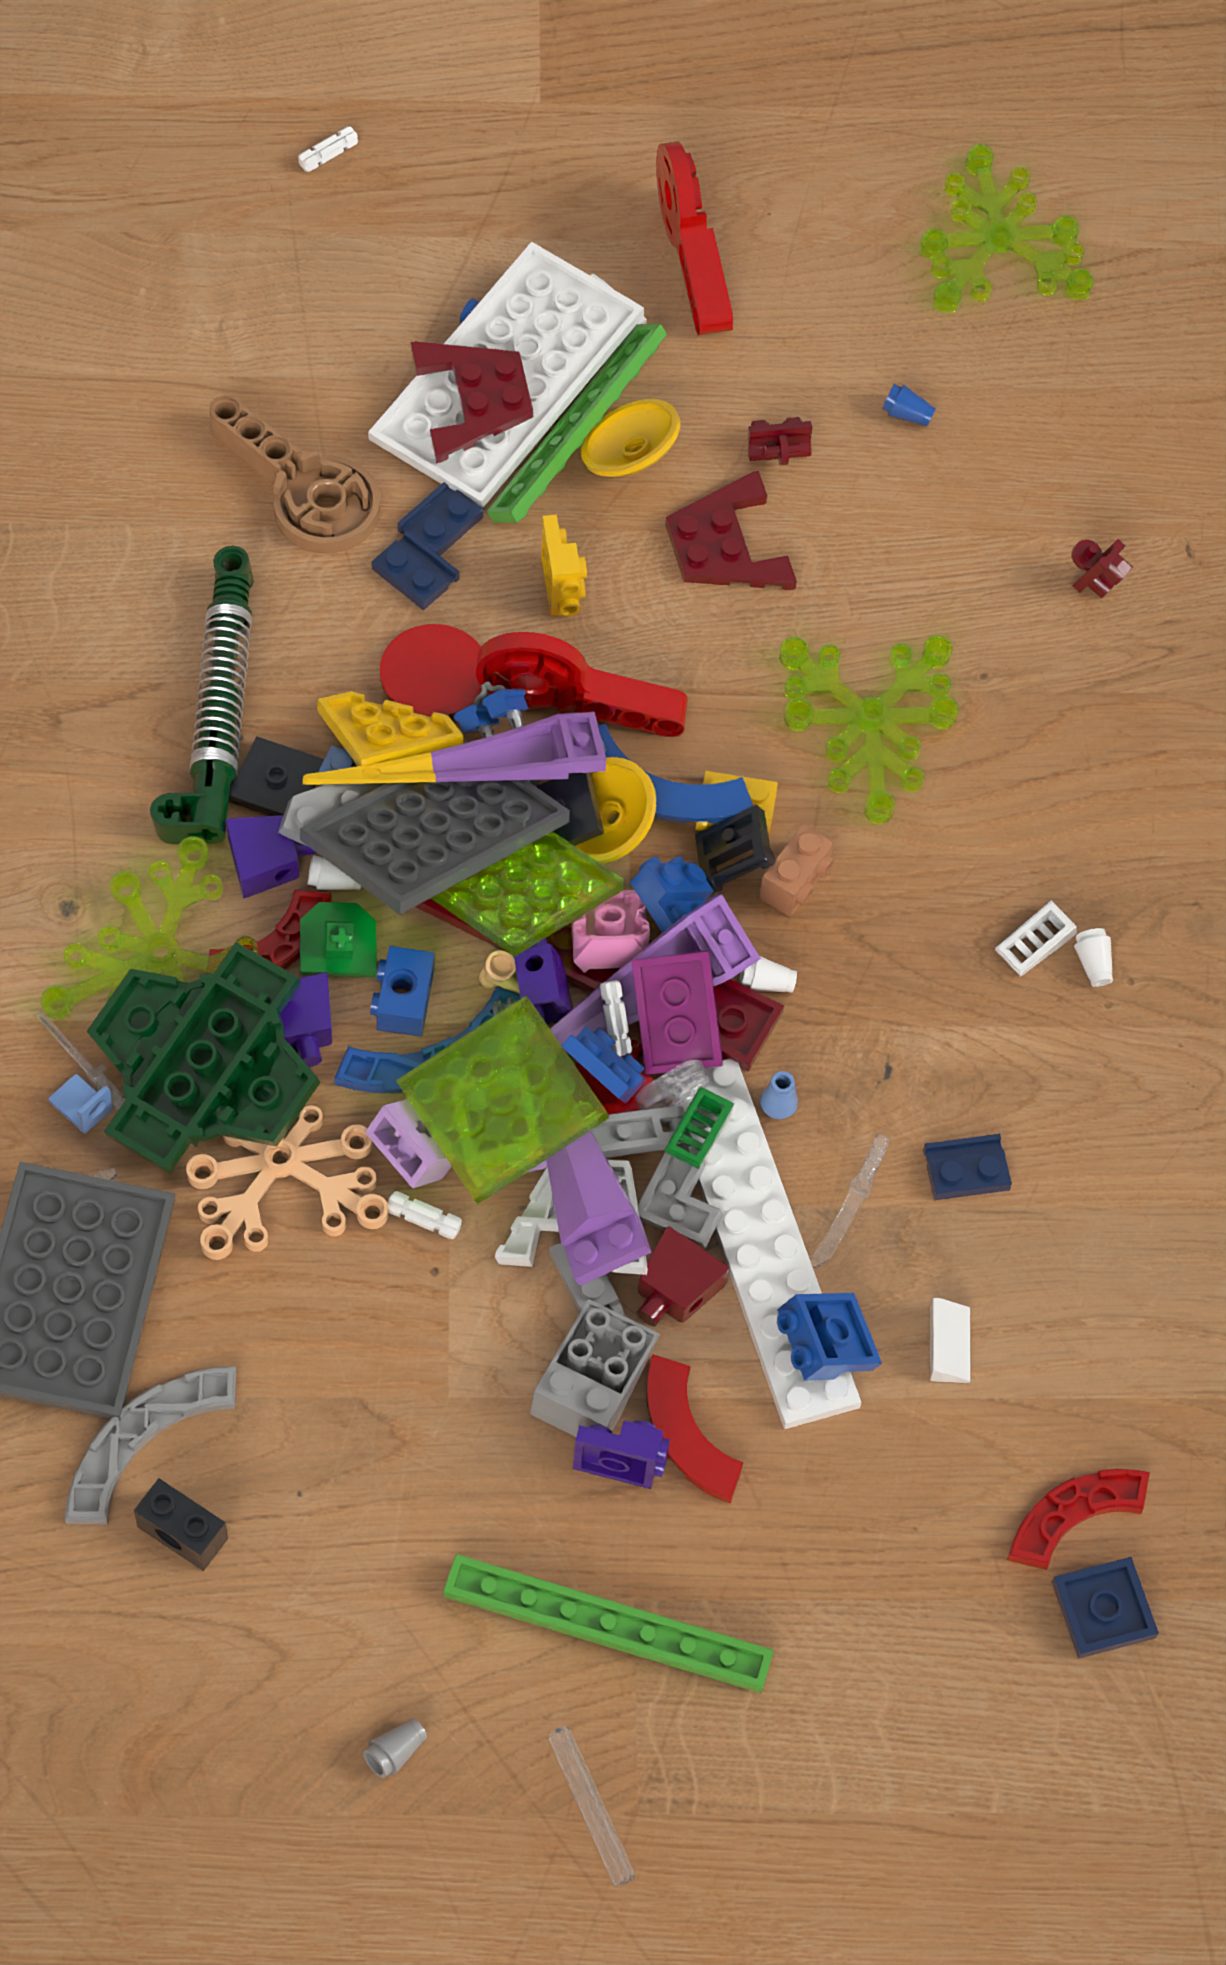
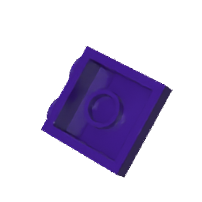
M635 1420L633 1423L623 1421L620 1435L613 1434L610 1429L600 1425H590L589 1427L579 1425L575 1440L573 1469L651 1489L654 1477L663 1476L670 1439L663 1438V1430L656 1429V1426L652 1423L642 1420Z

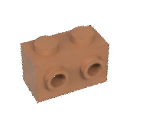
M802 824L776 858L775 864L770 866L763 875L759 899L791 917L800 904L805 905L810 899L818 880L821 877L825 878L831 871L835 863V859L832 858L835 842Z

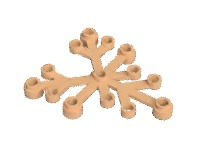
M309 1105L302 1109L298 1122L284 1139L283 1137L277 1147L223 1136L227 1145L231 1147L241 1145L256 1155L216 1162L213 1157L206 1154L192 1157L186 1167L189 1183L197 1189H208L218 1179L260 1171L244 1194L219 1199L206 1197L199 1202V1218L204 1223L214 1224L221 1219L222 1215L229 1214L221 1225L215 1224L204 1229L200 1238L203 1253L213 1260L227 1257L233 1249L232 1237L244 1221L246 1225L244 1233L246 1247L254 1252L265 1249L268 1245V1232L262 1226L257 1203L276 1178L289 1175L319 1191L324 1212L322 1228L327 1235L339 1236L345 1231L346 1219L345 1215L340 1211L338 1203L356 1213L357 1219L363 1227L368 1229L382 1227L388 1219V1204L386 1200L377 1194H368L360 1197L350 1191L355 1189L362 1194L372 1192L377 1184L376 1173L373 1169L360 1167L352 1173L326 1177L304 1164L305 1162L346 1155L351 1159L365 1158L370 1154L373 1146L372 1140L365 1133L367 1128L358 1124L351 1125L343 1131L341 1139L300 1146L310 1132L318 1131L323 1125V1114L320 1108ZM308 1115L318 1117V1120L313 1123L306 1122L304 1119ZM353 1142H361L364 1145L361 1149H352L350 1147ZM279 1156L287 1159L286 1163L276 1164L273 1160ZM202 1171L210 1174L206 1179H198L196 1177ZM362 1176H368L372 1181L364 1185L359 1183L358 1179ZM208 1206L217 1208V1211L211 1215L203 1212ZM370 1211H376L380 1214L376 1219H368L365 1215ZM335 1218L340 1220L341 1224L337 1227H330L327 1222ZM253 1234H260L263 1236V1239L260 1242H252L249 1240L250 1236ZM216 1241L224 1243V1247L219 1250H213L210 1245Z

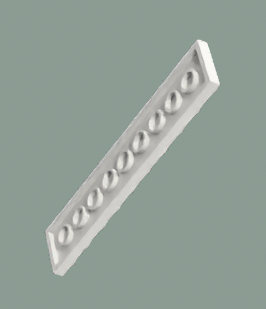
M728 1059L724 1060L723 1066L686 1070L663 1076V1086L670 1106H682L685 1112L699 1086L734 1103L731 1116L704 1160L705 1168L697 1183L704 1202L719 1208L723 1214L714 1231L726 1265L730 1268L729 1274L783 1428L788 1429L859 1409L861 1400L851 1372H843L834 1380L804 1381L801 1371L795 1369L791 1363L792 1347L786 1334L781 1333L777 1327V1309L795 1294H821L822 1292L739 1063ZM702 1109L698 1110V1113L714 1121L718 1118ZM694 1119L691 1122L708 1132L712 1129ZM691 1133L693 1139L704 1143L705 1139ZM688 1147L686 1149V1151L696 1156L699 1152V1150L693 1147Z

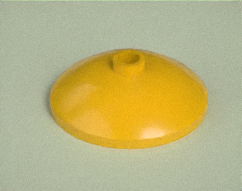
M643 399L620 406L605 415L601 422L595 425L584 438L585 441L581 446L582 460L591 472L605 477H624L643 471L658 462L671 449L680 431V417L670 403L659 399Z
M619 757L606 758V771L591 772L604 834L566 850L580 861L590 864H604L622 858L640 844L654 820L656 792L652 780L637 764Z

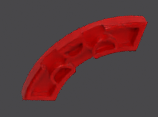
M294 890L289 908L275 926L276 929L258 942L252 941L242 946L283 969L288 968L300 958V919L319 902H331L332 893ZM231 948L209 949L206 974L215 972Z
M653 1354L646 1386L647 1407L651 1423L656 1426V1429L663 1430V1438L670 1439L667 1458L671 1459L676 1467L686 1475V1479L707 1494L731 1504L743 1468V1462L733 1459L717 1449L698 1428L692 1416L687 1396V1382L691 1366Z
M1135 1469L1099 1470L1098 1473L1088 1474L1076 1479L1072 1478L1049 1491L1027 1513L1011 1544L1007 1560L1047 1570L1057 1544L1066 1533L1082 1521L1110 1512L1141 1514L1144 1509L1150 1472Z

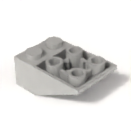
M588 1299L533 1394L530 1415L575 1437L577 1436L579 1425L585 1427L600 1425L613 1431L660 1333Z

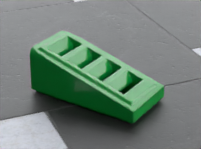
M699 1086L664 1152L700 1169L731 1116L734 1103ZM702 1109L718 1118L714 1121L698 1113V1110ZM694 1119L712 1128L711 1131L708 1132L692 1124V1120ZM686 1130L705 1139L704 1143L685 1135ZM681 1141L699 1150L696 1156L677 1145Z

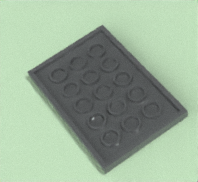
M527 780L386 783L301 827L300 840L401 915L569 823L570 810Z
M19 1162L0 1232V1396L109 1419L118 1417L120 1420L175 1202V1193Z

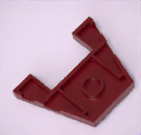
M417 341L410 342L417 376L453 370L465 421L463 424L430 429V438L436 463L448 460V455L460 449L466 451L474 447L476 441L490 434L496 436L533 418L532 402L519 351Z
M754 471L666 517L665 526L684 582L728 586L730 582L750 583L751 587L764 588L765 584L781 585L782 590L796 589L797 580L788 555L757 562L751 561L735 510L766 504L767 493L759 471Z

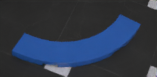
M606 724L598 726L601 739L606 748V758L619 757L630 760L616 745ZM645 771L652 780L656 792V812L654 817L678 823H686V821L720 823L753 806L743 777L717 784L693 785L672 782Z
M496 987L483 1010L470 1022V1026L453 1038L449 1037L437 1044L421 1048L420 1052L398 1055L397 1052H372L348 1046L334 1078V1084L372 1093H402L436 1087L468 1074L500 1051L522 1024L519 1011L520 1004L522 1005L520 994Z

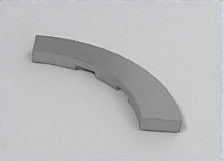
M236 1366L214 1367L184 1374V1377L163 1385H155L126 1404L122 1409L120 1420L118 1417H112L92 1440L79 1469L76 1470L67 1499L66 1524L107 1525L110 1504L120 1477L134 1456L151 1439L163 1430L186 1418L211 1411L235 1409Z

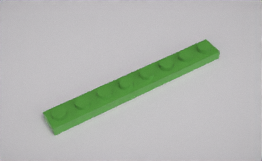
M661 324L635 325L488 509L487 513L493 522L518 523L527 515L531 505L546 491L547 485L565 467L566 461L573 452L584 443V438L595 425L601 422L603 414L613 402L620 398L623 389L631 379L639 374L640 368L649 356L657 351L658 345L667 335Z
M458 1554L455 1555L443 1591V1597L761 1694L774 1650Z

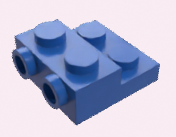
M658 857L650 858L640 866V872L630 882L662 933L684 914H688L705 903V900L714 892L706 880L704 871L696 863H685L682 857L674 858L668 863H661Z
M585 1026L576 1037L571 1034L561 1047L623 1102L627 1103L647 1081L640 1075L644 1067L630 1054L627 1053L621 1058L611 1049L616 1042L600 1027L593 1032Z
M854 1293L795 1294L777 1309V1327L781 1333L787 1335L792 1347L791 1363L795 1369L801 1371L804 1381L834 1380L843 1372L873 1371L882 1364Z

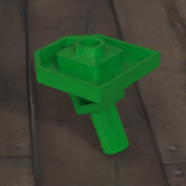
M319 902L300 919V976H312L327 972L328 977H376V920L358 903Z

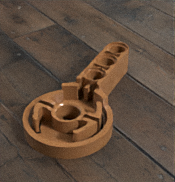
M219 396L211 402L209 410L212 435L274 485L273 504L275 520L282 534L290 542L312 552L337 553L359 545L371 535L377 526L380 516V494L375 480L366 469L342 457L320 456L319 450L301 452L299 448L232 396ZM320 476H327V477H332V478H335V479L326 478V477H320ZM356 494H358V496L361 499L363 509H368L367 511L362 510L360 501ZM326 496L339 500L335 506L329 508L320 507L315 503L317 499ZM286 510L288 511V515H289L291 521L293 522V525L291 524V522H290L289 519H288Z

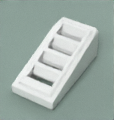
M1051 900L999 944L995 951L1021 977L1077 934V926ZM1049 920L1059 932L1054 935L1044 923ZM1038 929L1048 941L1043 944L1033 931ZM1027 937L1038 950L1032 953L1021 940ZM1016 946L1027 959L1021 963L1009 949Z

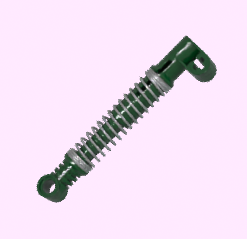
M226 546L220 549L213 559L216 572L213 601L207 607L204 628L206 632L203 637L205 642L202 646L204 649L201 655L203 661L200 665L202 671L199 674L201 681L198 683L200 691L197 693L199 701L196 703L198 711L195 713L197 721L194 723L196 731L193 733L195 741L192 743L194 751L191 753L190 775L194 780L193 793L162 794L152 802L150 807V814L156 833L165 843L216 844L225 839L230 784L236 779L238 768L237 759L239 758L238 749L240 748L239 739L241 738L240 729L242 727L241 719L243 717L242 709L244 707L243 699L245 697L244 689L246 687L245 679L247 676L246 669L248 666L247 659L249 656L248 649L252 625V611L248 607V601L254 577L249 556L239 546ZM209 633L214 637L207 639V634ZM243 637L245 641L240 643L238 639ZM208 643L213 647L206 649V644ZM240 646L244 649L241 653L237 651ZM207 653L213 657L206 659L205 654ZM239 656L243 659L240 663L236 661ZM207 663L212 667L204 668V664ZM239 666L242 670L240 672H236V667ZM203 673H206L211 677L203 678ZM236 676L240 677L241 680L239 682L234 681ZM202 683L207 684L204 688H202ZM187 815H190V822H186Z

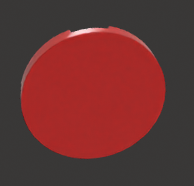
M426 624L410 628L395 637L382 655L380 662V682L390 701L413 706V713L431 717L433 712L448 715L450 718L454 717L456 712L474 704L476 697L482 692V687L478 683L475 673L478 652L481 646L469 634L452 626Z

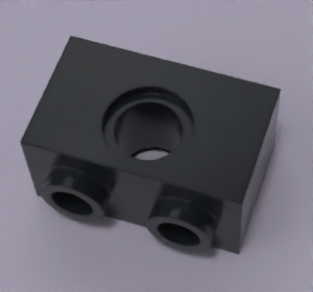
M160 1478L157 1479L134 1509L139 1529L202 1571L207 1568L228 1540L226 1522Z

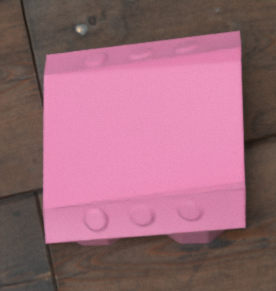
M635 890L573 891L570 894L574 963L584 973L588 969L622 968L649 945L650 927L647 921V908Z

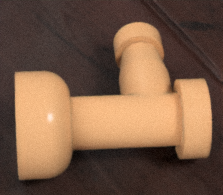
M502 950L492 952L487 957L484 968L479 974L481 985L487 989H494L500 986L505 990L520 994L518 980L512 976L516 969L513 956Z

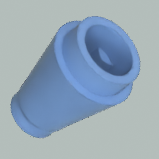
M780 1071L775 1073L761 1094V1107L771 1118L784 1119L794 1114L797 1110L798 1096L795 1081L788 1072Z

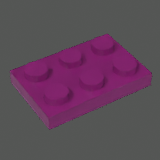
M709 950L633 959L632 968L646 1075L723 1066Z

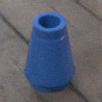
M896 384L893 385L882 407L883 410L890 412L888 416L922 424L926 427L936 410L935 407L931 406L930 403L904 384L902 387Z

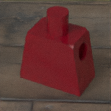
M668 1226L647 1262V1275H640L638 1293L647 1300L638 1309L637 1314L645 1323L653 1327L660 1322L666 1313L678 1322L683 1323L725 1287L730 1268Z

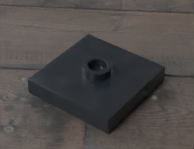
M256 736L230 789L229 802L269 816H284L288 801L293 796L315 788L316 785L303 784V776L318 773L324 759Z
M591 772L569 773L568 779H552L536 786L570 810L569 823L531 843L533 857L538 861L604 834Z

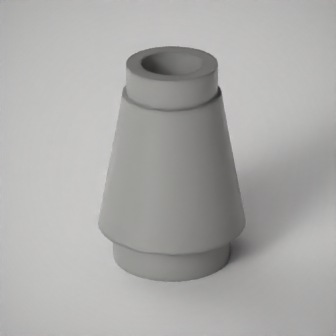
M410 1719L406 1723L370 1740L368 1748L363 1751L364 1759L378 1777L385 1778L389 1774L394 1776L419 1748L421 1743L427 1739V1734L418 1721Z

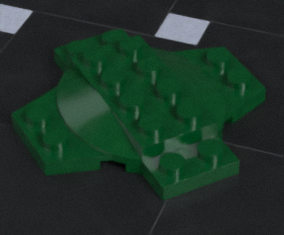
M237 942L231 947L214 973L199 975V980L190 983L178 981L176 977L130 969L87 1030V1033L124 1077V1086L122 1088L126 1100L108 1124L104 1133L112 1140L169 1174L190 1144L196 1147L200 1141L213 1139L218 1136L277 1147L321 1083L303 1059L285 1040L283 1019L280 1013L301 984L299 978Z

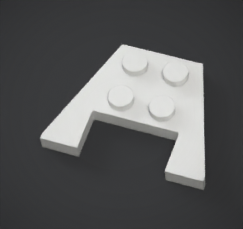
M608 1160L639 1216L633 1173L629 1161ZM548 1168L545 1169L529 1198L531 1201L521 1217L517 1216L510 1228L512 1233L504 1245L500 1244L497 1249L495 1258L498 1265L532 1267L540 1231L559 1232ZM646 1255L612 1272L647 1275Z

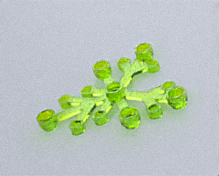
M978 144L971 148L967 154L966 168L970 173L978 176L982 195L966 186L965 178L959 173L947 175L944 190L948 195L961 198L955 200L952 204V219L957 222H964L977 231L945 234L941 229L932 228L925 232L921 239L920 252L924 257L932 259L931 273L938 278H945L956 274L951 281H945L936 287L933 297L934 307L943 313L956 311L960 305L961 290L969 281H971L972 285L971 297L979 302L988 300L991 296L992 284L989 280L985 279L982 267L994 253H1005L1009 250L1034 263L1038 278L1036 287L1041 294H1054L1059 278L1066 282L1065 292L1070 298L1075 300L1088 298L1091 295L1094 284L1090 272L1082 268L1073 271L1063 265L1066 263L1068 265H1078L1083 259L1084 248L1076 242L1079 234L1077 221L1071 216H1062L1053 224L1018 227L1027 216L1034 214L1036 211L1037 198L1031 193L1020 194L1017 199L1016 208L1004 220L1001 211L1020 190L1028 187L1031 174L1024 167L1014 168L1011 171L1009 182L997 194L991 173L994 159L991 149L984 144ZM951 183H956L958 186H953ZM972 205L988 215L989 221L974 213ZM1051 238L1056 245L1064 247V250L1041 252L1024 242V240ZM982 245L971 259L951 260L950 257L945 255L947 248ZM1070 252H1074L1078 255H1071ZM937 265H944L945 268H940ZM1043 282H1049L1052 285H1046ZM982 288L986 291H979L977 289Z
M934 635L929 637L924 643L922 658L911 668V648L905 644L894 645L890 652L889 661L895 667L896 682L879 698L868 697L861 699L839 682L838 665L841 653L836 646L825 645L820 649L818 665L808 657L809 646L806 641L798 637L787 638L780 647L779 659L787 669L801 670L810 678L794 675L786 680L785 695L791 699L785 707L784 721L786 725L794 731H803L810 727L811 724H850L839 736L832 737L827 742L826 756L834 762L844 760L848 753V747L865 732L866 744L844 765L830 772L828 786L833 792H846L850 787L851 778L868 764L870 794L865 803V815L875 824L888 822L894 814L895 800L889 793L885 792L883 764L901 778V785L906 791L916 792L920 790L924 780V773L921 769L911 767L904 761H912L919 756L921 749L920 740L915 736L907 735L893 723H932L938 729H947L957 721L959 706L954 699L947 697L951 687L949 677L944 674L924 677L932 668H941L949 663L953 650L952 643L944 636ZM933 653H938V654H940L941 656H934V655H932V654H933ZM829 654L834 656L835 658L829 660L826 659L824 655ZM903 654L906 656V658L900 659L897 658L895 655ZM790 655H796V656H798L799 658H791V657H789V656H790ZM940 683L944 685L945 688H936L934 684ZM793 685H797L802 689L795 691L790 687ZM907 692H929L935 698L931 702L930 707L891 708ZM806 693H830L848 708L814 709L813 705L803 698ZM938 714H944L947 718L940 717ZM866 715H873L875 719L867 718ZM794 716H801L803 719H802V720H798V719H795V718H793V717H794ZM880 733L898 746L899 756L881 743ZM834 746H838L842 748L843 751L835 752L831 748ZM904 746H913L915 750L908 751L904 748ZM840 777L846 782L837 783L834 779ZM907 777H915L918 781L910 782L907 780ZM874 809H882L885 813L875 812Z
M188 837L179 844L177 853L182 866L176 884L172 879L173 875L168 863L156 861L149 867L148 873L151 882L155 886L160 887L169 903L159 931L140 899L142 888L139 878L130 871H121L112 877L110 891L114 900L127 906L144 938L121 933L113 926H106L99 931L98 942L100 947L106 952L122 949L137 953V955L123 960L85 950L82 945L77 943L68 945L64 950L63 957L69 968L81 969L87 966L102 970L103 972L70 989L60 985L47 988L41 996V1005L47 1016L53 1019H63L72 1012L75 1004L112 986L108 1001L130 969L143 970L146 968V972L161 974L163 971L164 975L176 977L178 981L186 982L177 964L205 971L208 974L215 972L232 946L213 956H208L179 948L178 942L174 938L185 908L204 898L216 900L223 894L222 881L213 874L204 876L200 883L192 886L197 870L203 868L209 860L207 845L201 838ZM193 852L201 854V857L196 861H190L187 858ZM163 869L167 871L166 876L163 878L154 877V873L157 870ZM209 883H216L218 885V888L213 892L205 890L206 885ZM129 886L133 888V892L129 895L120 894L121 889ZM112 934L117 937L111 944L103 942L107 935ZM242 936L237 939L236 942L242 946L245 944L253 946L252 951L258 954V946L255 939L250 936ZM159 948L168 950L164 957H156L154 955L155 951ZM73 952L82 953V957L78 961H71L69 956ZM61 1000L65 1002L62 1009H52L55 1001Z

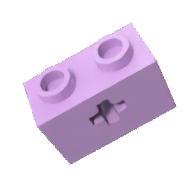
M414 1098L384 1105L365 1131L368 1137L412 1188L442 1180L461 1154Z

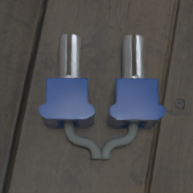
M486 682L481 685L482 692L476 697L475 703L456 712L454 719L459 721L463 733L479 732L482 738L495 735L493 727L500 724L498 718H507L512 729L525 726L521 712L528 709L524 699L525 690L521 688L506 689L502 685L492 686L490 682ZM487 689L494 692L493 694L485 697L487 694Z

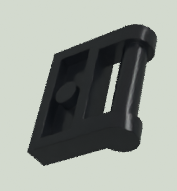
M757 804L695 834L699 867L704 871L706 880L714 891L712 894L721 891L724 884L760 867L766 869L775 864V856L769 844L765 811ZM753 849L754 854L717 871V866Z

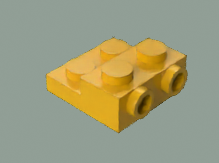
M557 514L542 516L541 563L550 616H573L580 612V599L586 597L584 578H587L586 560L584 556H578L576 543H567L565 528L559 529Z

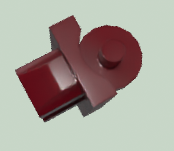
M800 417L787 418L780 424H769L765 420L752 421L751 426H748L749 461L778 459L780 465H788L789 458L811 456V421L802 422Z
M1087 539L1079 541L1073 547L1071 557L1078 568L1087 572L1073 584V587L1081 593L1088 586L1102 599L1133 568L1119 554L1125 545L1117 539L1102 553L1101 548L1094 541Z

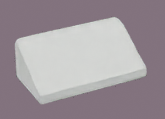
M942 1298L932 1299L930 1305V1381L970 1383V1307Z

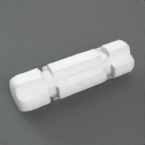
M346 126L337 132L338 136L333 134L312 146V151L311 149L305 150L298 155L300 167L305 172H310L319 166L318 163L324 164L344 152V147L349 149L358 143L357 133L350 126Z
M617 980L601 983V997L606 1003L603 1004L607 1032L616 1042L611 1049L619 1056H624L627 1053L630 1054L632 1047L630 1038L626 1035L629 1029L625 1005L620 997H623L621 984Z
M395 1191L387 1202L388 1213L399 1218L402 1214L405 1216L406 1221L432 1232L437 1229L439 1230V1235L446 1238L454 1239L460 1231L462 1220L459 1217L450 1213L445 1216L443 1215V1210L415 1198L412 1202L409 1200L408 1195Z

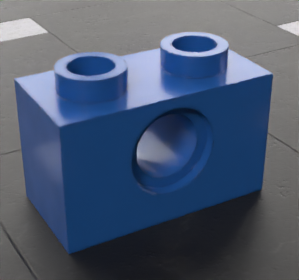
M389 946L387 960L380 959L378 966L377 982H382L380 993H373L370 1015L377 1017L378 1031L422 1037L435 971V952ZM398 988H406L410 990L405 994H399L394 992V990Z

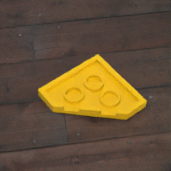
M352 691L317 699L318 713L357 766L401 759L463 744V734L451 718L445 714L433 712L431 717L413 713V706L385 700L383 705L365 701L364 694Z

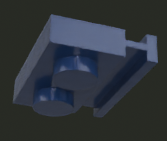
M443 482L398 522V532L402 534L408 530L441 556L483 518L484 509L462 492L452 490L447 483Z
M408 530L404 533V537L401 540L393 542L372 561L373 571L422 610H425L447 591L448 586L453 581L457 582L459 580V571Z
M1000 1134L924 1144L923 1153L927 1161L926 1167L934 1201L1010 1191L1012 1182L1005 1152L1001 1146Z

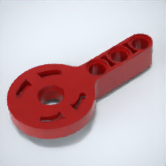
M679 141L661 143L658 146L656 156L659 203L668 238L678 252L697 335H705L733 330V313L713 228L707 229L706 212H696V210L702 209L699 180L696 177L697 171L691 153H686Z
M511 632L493 637L479 649L475 673L480 686L490 682L492 686L502 685L506 689H524V699L528 708L547 709L558 706L557 711L561 714L574 710V713L595 712L596 720L664 737H677L684 733L688 697L680 690L594 669L586 663L584 656L574 646L559 638L535 632ZM487 689V692L490 695L494 693L493 691Z

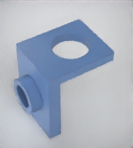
M77 1074L49 1097V1103L84 1134L89 1132L113 1110L110 1089L104 1086L96 1092Z

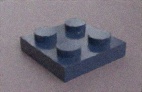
M1132 1557L1058 1575L1053 1578L1052 1585L1078 1659L1156 1639L1159 1632Z

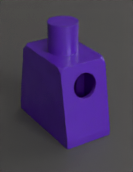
M283 815L226 819L228 841L243 898L251 897L296 880L300 876L298 857L317 853L310 847L278 833Z
M543 930L529 931L522 935L525 950L514 953L522 1007L535 1023L541 1027L558 1022L573 1009V1003L561 956L551 944H547Z
M327 972L299 978L301 984L280 1013L283 1019L285 1040L308 1067L320 1064L322 1056L319 1048L332 1044Z

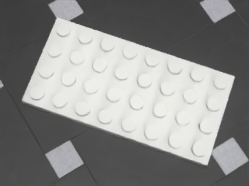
M531 242L444 344L519 351L532 402L533 418L496 436L490 434L476 441L474 447L466 451L460 449L448 455V460L436 463L430 438V429L465 423L453 370L416 376L369 430V440L440 484L443 482L447 483L449 488L462 492L483 508L644 316V307Z

